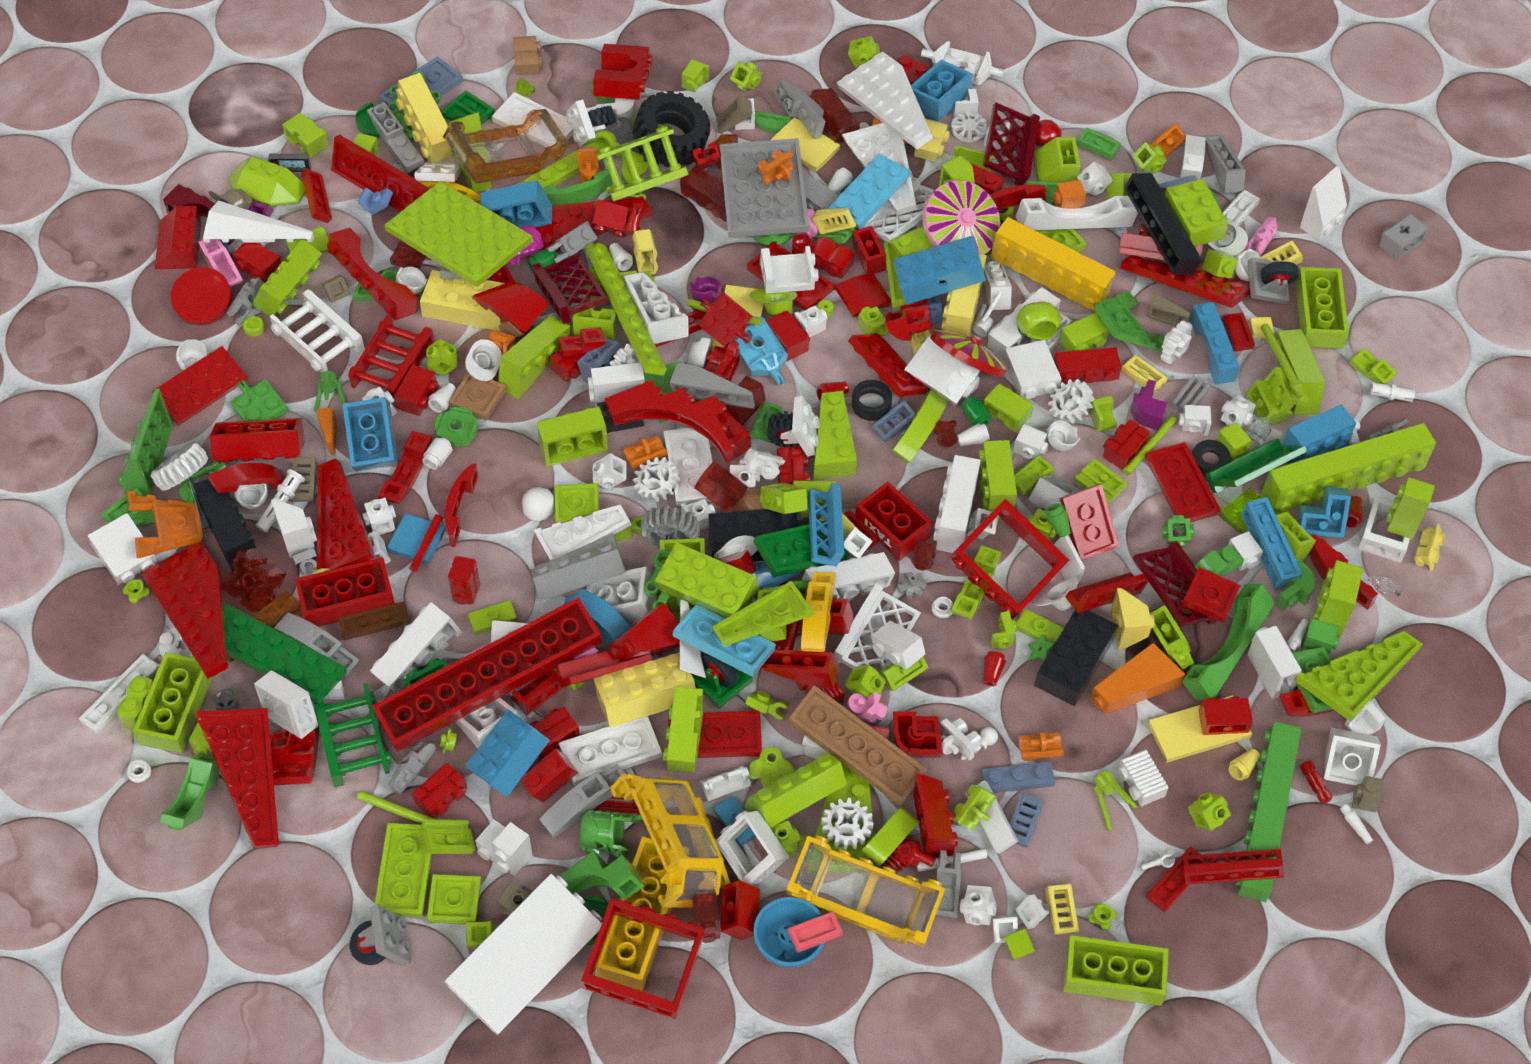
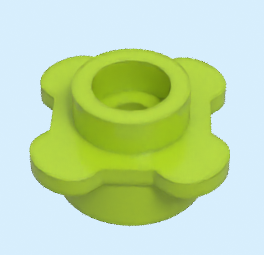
M140 579L129 581L123 588V593L128 595L131 603H137L139 599L143 596H148L150 593L149 589L144 587L143 581Z
M450 727L447 733H442L439 746L443 747L442 754H445L446 750L453 751L457 733L451 732Z
M1097 903L1093 914L1089 915V922L1092 924L1096 923L1103 930H1109L1111 928L1110 923L1117 917V912L1106 904Z

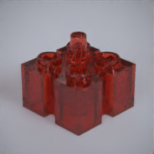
M256 548L238 551L232 563L235 570L227 574L221 586L233 598L241 597L239 603L251 613L270 609L276 597L273 590L280 588L287 574L275 563L267 564L268 557Z

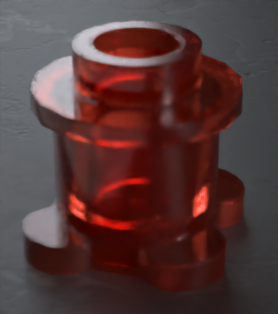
M940 420L936 422L937 428L934 429V433L938 435L937 443L939 445L951 447L958 441V436L955 434L954 429L957 426L955 420Z
M915 542V556L912 557L911 563L918 570L930 569L933 566L932 559L936 555L934 552L936 551V546L934 544Z

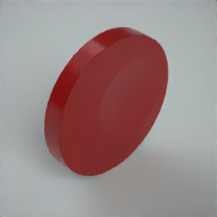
M197 267L186 271L175 281L171 290L173 309L182 320L193 325H207L219 320L228 311L232 301V290L227 279L219 271L208 267Z

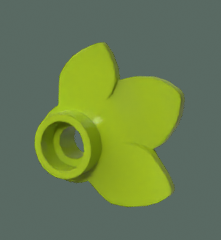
M767 747L761 752L760 758L750 764L748 777L749 779L760 778L763 787L766 788L777 782L780 778L793 773L794 768L790 762L783 759L779 749ZM772 754L775 756L776 760L774 762H770L767 759V756Z

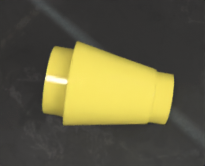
M1249 749L1232 760L1228 768L1230 775L1239 781L1247 779L1260 759L1259 752L1255 749Z

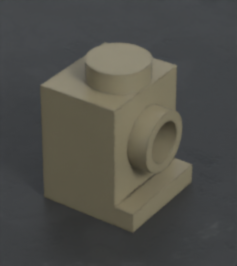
M1365 776L1361 784L1355 785L1352 808L1376 813L1382 802L1384 779Z

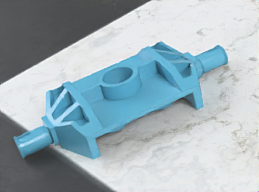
M755 316L761 319V324L759 326L747 324L745 332L752 337V340H749L750 342L746 344L742 339L738 338L735 340V342L740 343L737 348L740 349L739 353L750 369L751 377L770 375L778 386L780 383L782 385L785 379L779 373V369L787 360L788 354L765 319ZM755 340L762 341L764 345L757 347L752 342Z

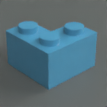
M1325 486L1322 507L1300 505L1297 522L1310 535L1316 534L1344 538L1351 501L1348 489Z

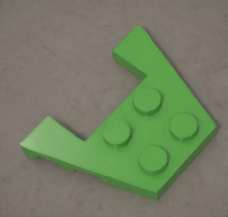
M1127 290L1122 295L1117 294L1114 298L1110 297L1096 304L1094 310L1098 314V318L1104 322L1109 329V333L1114 338L1162 353L1163 349L1161 347L1165 340L1161 334H1147L1129 310L1135 309L1138 305L1130 291Z

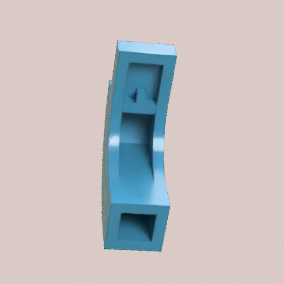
M581 589L577 594L568 596L564 601V604L577 597L581 599L607 646L630 627L626 620L611 605L589 591Z

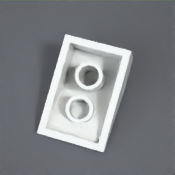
M1336 166L1312 188L1300 228L1317 240H1320L1324 235L1328 236L1336 224L1340 225L1346 217L1344 213L1347 202L1339 167Z
M928 336L904 369L955 407L980 374V370L960 361L937 346L930 336Z
M647 567L628 570L626 573L590 584L586 591L606 601L628 622H636L644 614L652 610L653 604L657 599V595L648 596L645 592V584L650 581L653 575ZM654 586L648 588L649 591L656 589Z
M498 698L455 722L476 748H479L507 709L517 716L518 714L514 708L501 698Z

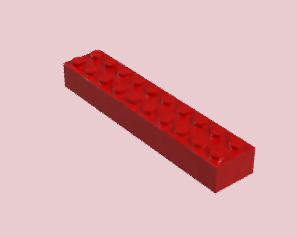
M577 597L372 706L396 752H399L555 669L556 665L568 662L602 643L601 634L581 599Z

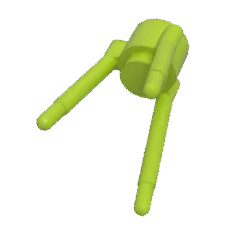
M1107 770L1095 777L1094 781L1097 786L1093 789L1098 796L1107 829L1111 831L1112 826L1102 793L1111 795L1117 792L1126 804L1130 803L1133 808H1137V804L1119 785L1112 773Z

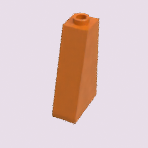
M1153 643L1093 688L1091 699L1098 709H1102L1108 714L1180 687L1185 673Z

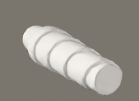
M1306 619L1301 620L1287 641L1292 653L1301 645L1309 623Z
M1348 804L1341 807L1340 810L1344 814V819L1347 823L1350 824L1365 844H1370L1373 839L1356 811H1353Z

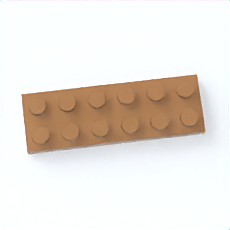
M815 685L787 720L790 725L899 806H901L914 788L916 774H924L927 770Z

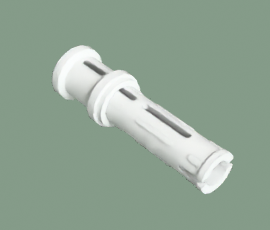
M291 469L287 471L288 475L283 483L277 486L278 492L273 499L286 503L288 499L294 498V492L299 484L305 481L303 476ZM272 502L255 525L266 533L276 519Z

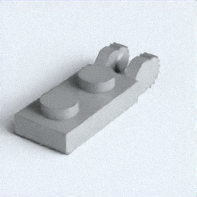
M586 221L557 239L554 244L548 247V250L551 252L560 247L562 254L554 258L555 262L558 263L586 247L588 242L592 243L598 238L589 222Z
M940 850L936 881L942 884L941 887L945 888V894L942 897L935 917L957 919L962 870H960L961 853L955 852L953 856V869L945 868L947 854L945 850ZM934 896L933 908L938 896Z

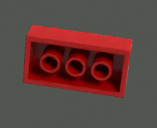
M302 418L215 423L209 436L212 460H219L220 463L231 462L233 459H241V461L245 462L252 461L254 458L273 460L276 457L283 456L286 459H293L301 455L305 443Z
M383 557L295 579L303 617L318 627L339 622L338 617L395 604Z

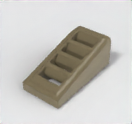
M740 95L737 96L716 118L718 133L726 132L753 114L752 104L749 99Z
M1153 294L1147 317L1177 326L1183 320L1188 322L1191 313L1167 299Z
M315 457L294 458L293 471L299 474L310 475H301L305 478L303 483L309 484H299L294 492V498L291 499L292 502H314L318 469ZM298 490H309V493H298Z

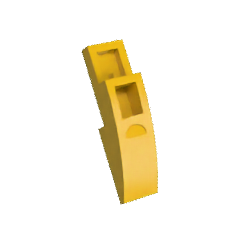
M813 571L812 580L808 584L806 602L811 607L814 615L803 619L801 651L824 652L831 620L830 609L836 584V572Z

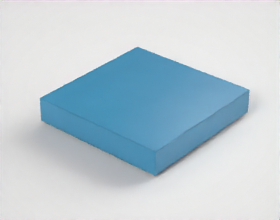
M405 513L387 546V551L413 560L431 521ZM439 525L422 563L428 565L446 531L444 525Z

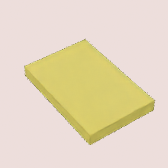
M795 117L771 139L798 138L801 163L815 172L840 150V144L823 134L821 138H813L801 121Z

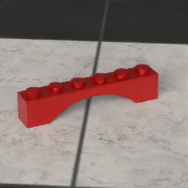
M350 227L329 234L328 252L384 308L387 314H391L394 320L416 314L418 297L406 285L386 279L369 267L360 251L361 238Z

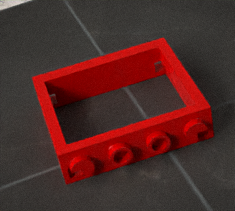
M1004 499L948 557L956 564L955 568L962 570L973 585L978 586L984 591L986 598L994 601L1000 607L1001 612L1009 611L1012 619L1022 612L1069 561L1007 499ZM997 516L1052 567L1019 604L964 552Z
M611 898L582 976L581 988L676 1019L705 936V929L695 925L693 921H688L687 923L679 921L672 914L665 913L661 915L654 913L655 911L650 907L641 906L639 908L631 905V902L624 899L622 901ZM616 915L694 940L674 1001L594 975Z

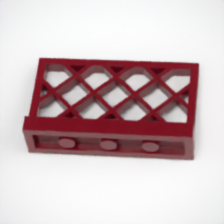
M995 102L992 108L983 166L1014 179V185H1024L1031 176L1040 116L1033 113L1029 117ZM998 111L1004 113L1006 118L1001 119V117L998 114ZM1014 119L1023 121V126L1019 127ZM1009 121L1013 130L1009 131L1005 123ZM999 125L1004 133L999 135L995 126ZM1017 133L1020 141L1016 142L1012 134ZM1007 137L1011 145L1006 146L1002 138ZM996 140L1001 149L996 150L992 142ZM1014 148L1018 156L1014 157L1009 149ZM1004 152L1009 160L1004 161L999 153ZM994 155L999 164L990 162V157ZM1011 163L1015 168V172L1009 170L1007 164Z
M579 255L542 267L540 263L532 265L535 282L563 324L571 322V315L608 302L607 296ZM577 263L576 267H568L569 265ZM558 271L557 274H550V272ZM564 272L571 273L570 276H564L563 274ZM577 274H580V275H584V277H583V278H578V277H576V275H577ZM558 281L565 282L564 285L557 284ZM571 283H577L578 286H577V287H573V286H570V284H571ZM584 285H590L591 288H590V289H587V288H583V286H584ZM565 292H572L571 296L564 295ZM578 294H586L584 298L577 297ZM591 296H599V298L590 299ZM573 302L580 303L577 306L570 307Z
M1178 542L1170 543L1167 548L1138 553L1133 556L1132 559L1180 627L1204 621L1208 624H1213L1217 621L1181 604V600H1184L1186 596L1183 590L1186 593L1188 592L1198 570ZM1144 560L1153 563V566L1147 565ZM1157 566L1167 570V573L1157 570ZM1155 576L1165 580V583L1159 582ZM1169 583L1179 587V590L1169 587ZM1167 593L1177 597V600L1175 601L1169 598ZM1179 610L1188 614L1189 618L1184 619Z

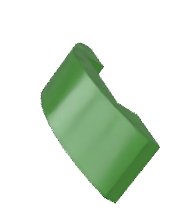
M606 169L592 176L593 180L558 190L555 184L543 187V190L552 206L574 204L599 196L606 191L608 186H612L613 182L609 170Z

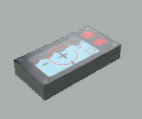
M270 153L268 156L269 162L285 167L291 172H303L305 169L311 170L312 168L309 154Z

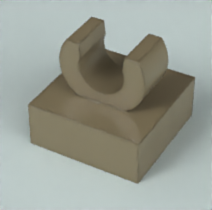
M340 274L322 283L331 303L350 294L344 278Z

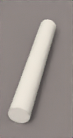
M986 849L961 853V863L987 858ZM954 855L947 856L945 867L953 865ZM939 858L936 859L933 867L920 862L916 867L917 872L938 868Z

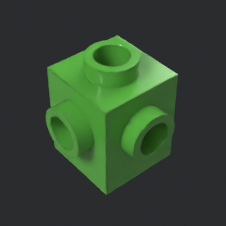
M1183 515L1171 516V519L1166 521V525H1162V537L1167 539V544L1178 542L1181 547H1185V543H1189L1191 537H1194V524H1190V518L1184 519ZM1180 529L1181 535L1175 536L1173 530Z

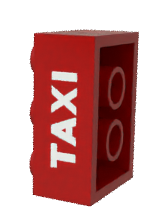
M888 481L856 505L855 515L899 561L932 536L933 522Z

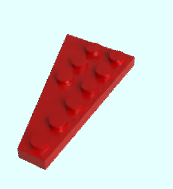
M1131 255L1122 261L1120 267L1123 270L1233 308L1251 294L1250 282L1215 276L1199 269L1193 275H1173L1166 263L1144 259L1139 256Z

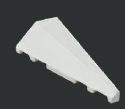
M217 201L209 211L203 241L210 243V239H222V242H229V239H240L243 242H275V239H287V242H293L294 239H307L308 242H312L314 234L313 231Z

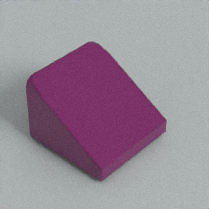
M252 201L248 210L270 217L274 208Z

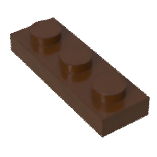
M405 601L338 617L344 640L410 624Z

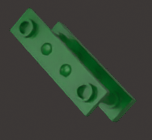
M363 684L365 696L330 705L329 703L324 704L323 700L319 704L314 703L334 787L344 785L342 776H346V773L378 764H383L385 774L390 773L388 764H391L392 760L389 750L384 751L375 711L372 706L377 703L375 692L369 691L368 684ZM368 704L370 712L368 716L337 724L329 723L328 717L332 716V713ZM373 724L375 735L341 744L338 742L334 743L333 736H337L336 733ZM378 744L380 755L346 764L338 762L337 756H341L343 752Z

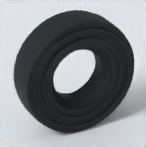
M1216 440L1201 441L1192 451V455L1202 475L1205 476V473L1230 461L1229 450L1224 444ZM1207 452H1211L1218 456L1219 461L1215 464L1205 462L1202 456Z

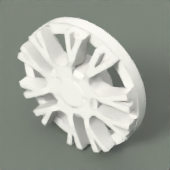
M965 111V114L961 112L952 120L951 132L960 141L968 143L977 142L986 135L987 121L979 113L976 115L970 113V111Z

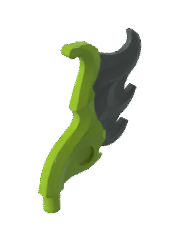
M619 117L618 120L622 122L621 127L612 131L600 130L595 133L596 138L593 141L603 138L611 148L634 140L633 123L628 118ZM636 146L630 149L638 172L642 176L646 173L649 164L646 162L645 153H641ZM623 151L616 153L615 156L622 158L621 175L625 184L628 185L632 183L631 180L633 178Z

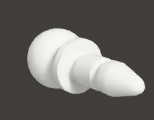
M986 727L980 732L981 745L974 749V753H977L981 747L986 750L987 745L990 746L997 742L998 733L994 728ZM964 755L961 756L962 760L967 759Z

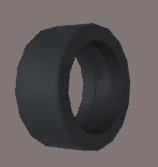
M865 380L854 388L852 393V409L861 419L877 421L890 411L892 392L883 382ZM874 393L884 399V403L877 407H868L862 404L859 399L862 395Z

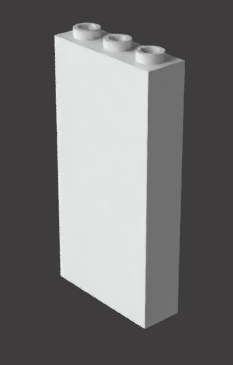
M550 874L444 982L496 1036L600 930L601 921L603 920L601 916L594 910L589 911L583 905L585 901L576 892L572 895L566 889L568 884L559 875L554 877Z

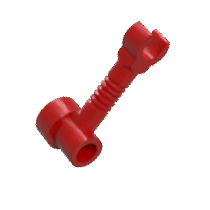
M735 341L729 343L724 357L715 371L711 373L729 381V376L724 375L723 372L730 361L738 355L740 349L737 347L740 343Z

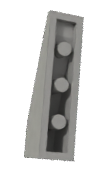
M1222 134L1203 136L1206 138L1205 147L1216 178L1224 193L1234 194L1244 191L1246 169Z
M677 363L670 380L672 392L684 387L687 394H692L693 398L697 400H704L717 395L719 402L723 401L724 404L754 409L755 403L751 391L699 366Z

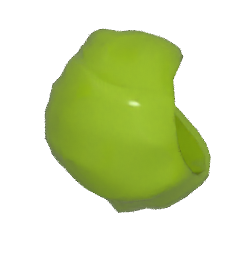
M1040 301L1037 303L1032 302L1022 307L1017 314L1016 320L1020 331L1024 335L1037 341H1047L1057 333L1061 323V315L1051 303Z

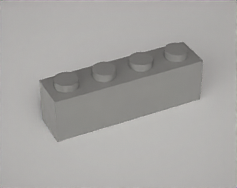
M802 170L807 209H812L815 212L821 209H829L839 195Z

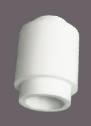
M435 438L423 454V463L432 470L441 467L453 451L451 443L445 438Z

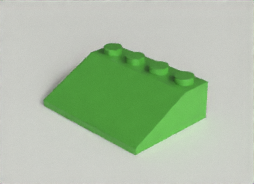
M155 388L141 420L137 422V433L131 440V451L125 458L124 472H121L119 476V484L122 485L125 494H127V491H133L135 488L144 496H147V494L151 495L155 483L151 473L162 463L173 429L160 389Z

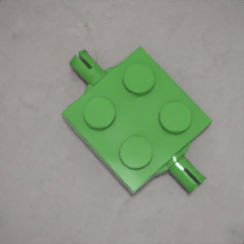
M266 379L251 388L245 380H242V384L239 382L237 386L243 393L230 401L231 406L243 421L279 419L289 411L287 405Z

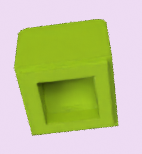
M1026 928L1003 937L1012 961L1035 952Z

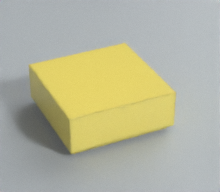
M1271 317L1250 318L1252 338H1266L1261 330L1263 324H1268L1274 334Z

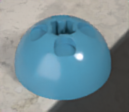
M796 897L779 898L768 903L759 912L754 923V939L758 950L764 958L779 967L798 968L810 963L819 955L825 943L797 953L793 943H789L792 940L789 936L788 928L822 915L821 912L810 902Z

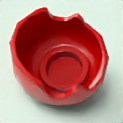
M1047 119L1039 121L1036 139L1037 146H1044L1054 138L1061 137V130L1054 121Z

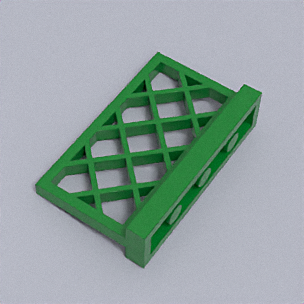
M1273 439L1205 474L1212 493H1218L1228 487H1238L1307 452L1305 446L1281 445L1279 439Z

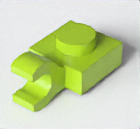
M757 690L748 696L745 703L764 714L768 712L779 720L786 716L779 711V707L787 709L790 705L784 700L776 702L768 693Z

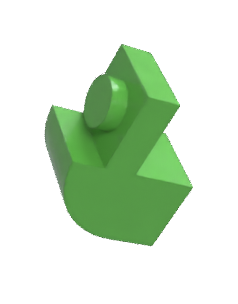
M1228 545L1218 552L1215 550L1211 551L1195 567L1197 570L1201 567L1224 578L1226 574L1242 566L1244 560L1231 545Z
M1300 559L1297 560V563L1302 571V576L1298 579L1287 581L1284 584L1286 590L1280 593L1276 606L1281 611L1288 606L1290 608L1294 607L1298 602L1305 606L1314 590L1315 576L1311 569Z

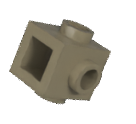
M511 882L497 901L499 908L504 910L503 915L508 918L521 905L519 903H522L533 891L526 886L520 888Z

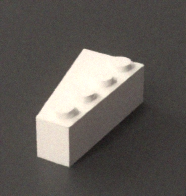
M430 602L428 606L421 609L414 622L406 626L399 639L390 644L384 656L375 661L370 672L394 693H397L405 686L403 679L407 678L406 674L418 669L420 666H425L432 660L433 654L438 649L443 651L449 646L447 641L453 635L458 637L463 632L447 614Z

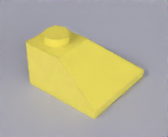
M1117 588L1110 613L1112 622L1118 625L1115 636L1118 650H1123L1149 637L1151 628H1154V617L1149 613V608L1146 604L1122 588Z

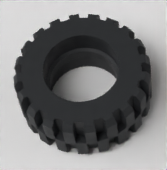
M667 91V93L658 92L656 96L653 94L642 102L633 126V139L655 133L656 129L659 128L658 124L668 123L675 125L685 135L670 134L668 136L677 162L680 165L684 164L687 166L692 164V161H695L693 150L698 148L702 151L704 150L710 135L711 124L708 114L705 110H702V105L699 102H694L692 97H686L680 92L675 94L674 91ZM661 138L650 141L656 163L669 167L670 164ZM642 145L637 146L641 153L644 152Z

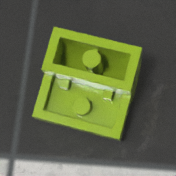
M1275 367L1264 380H1257L1245 393L1248 400L1256 404L1254 411L1262 426H1272L1285 421L1293 414L1291 408L1298 402L1297 396L1290 389V382L1282 367Z

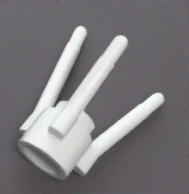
M1001 291L998 292L984 316L986 304L982 305L977 319L972 325L973 331L978 336L986 337L993 328V320L989 316L1002 295ZM1000 321V322H999L998 324H996L994 327L999 326L1002 321Z

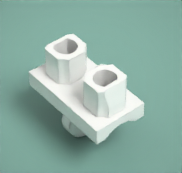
M752 448L744 456V460L747 462L745 470L762 475L768 480L774 479L780 473L778 468L785 462L782 457L771 455L767 452H759Z
M947 718L943 720L941 725L945 727L943 736H941L942 752L944 754L952 752L957 754L960 752L968 760L974 758V749L981 745L980 735L972 731L965 736L964 733L968 731V728L961 718L952 723Z

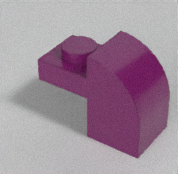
M1148 379L1146 387L1142 386L1139 394L1134 393L1131 414L1140 425L1158 430L1164 417L1167 402L1152 398L1156 381Z

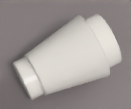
M846 168L838 169L827 188L838 194L852 183L853 175Z
M618 243L610 245L609 251L617 269L620 271L630 269L633 264L632 256Z
M446 383L429 397V407L437 413L447 410L449 400L456 391V387L451 383Z
M978 423L957 434L960 447L983 444V441L990 440L985 423L981 425Z

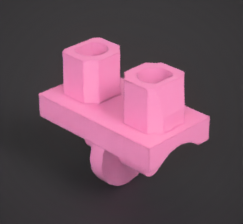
M876 692L866 698L858 693L853 694L847 700L848 709L852 713L857 714L856 717L869 725H873L877 719H884L888 710V706L879 702L881 695Z

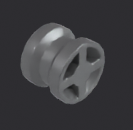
M220 690L213 698L216 710L239 709L240 705L232 690Z

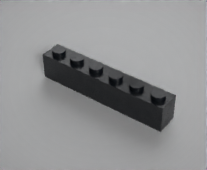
M1132 173L1124 189L1172 274L1193 275L1203 260L1152 173Z

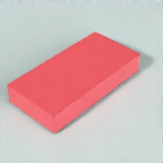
M834 911L788 928L789 936L797 953L843 936V931Z

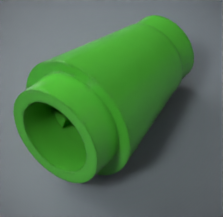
M1055 503L1047 507L1045 517L1058 536L1065 537L1069 535L1071 530L1066 507L1062 503Z

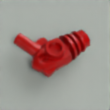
M905 837L888 859L885 860V863H882L880 869L883 866L895 870V874H897L899 871H903V867L907 868L909 865L917 867L920 862L933 867L936 858L921 852L919 841Z

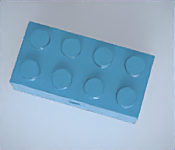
M973 235L894 259L900 289L906 305L986 281Z

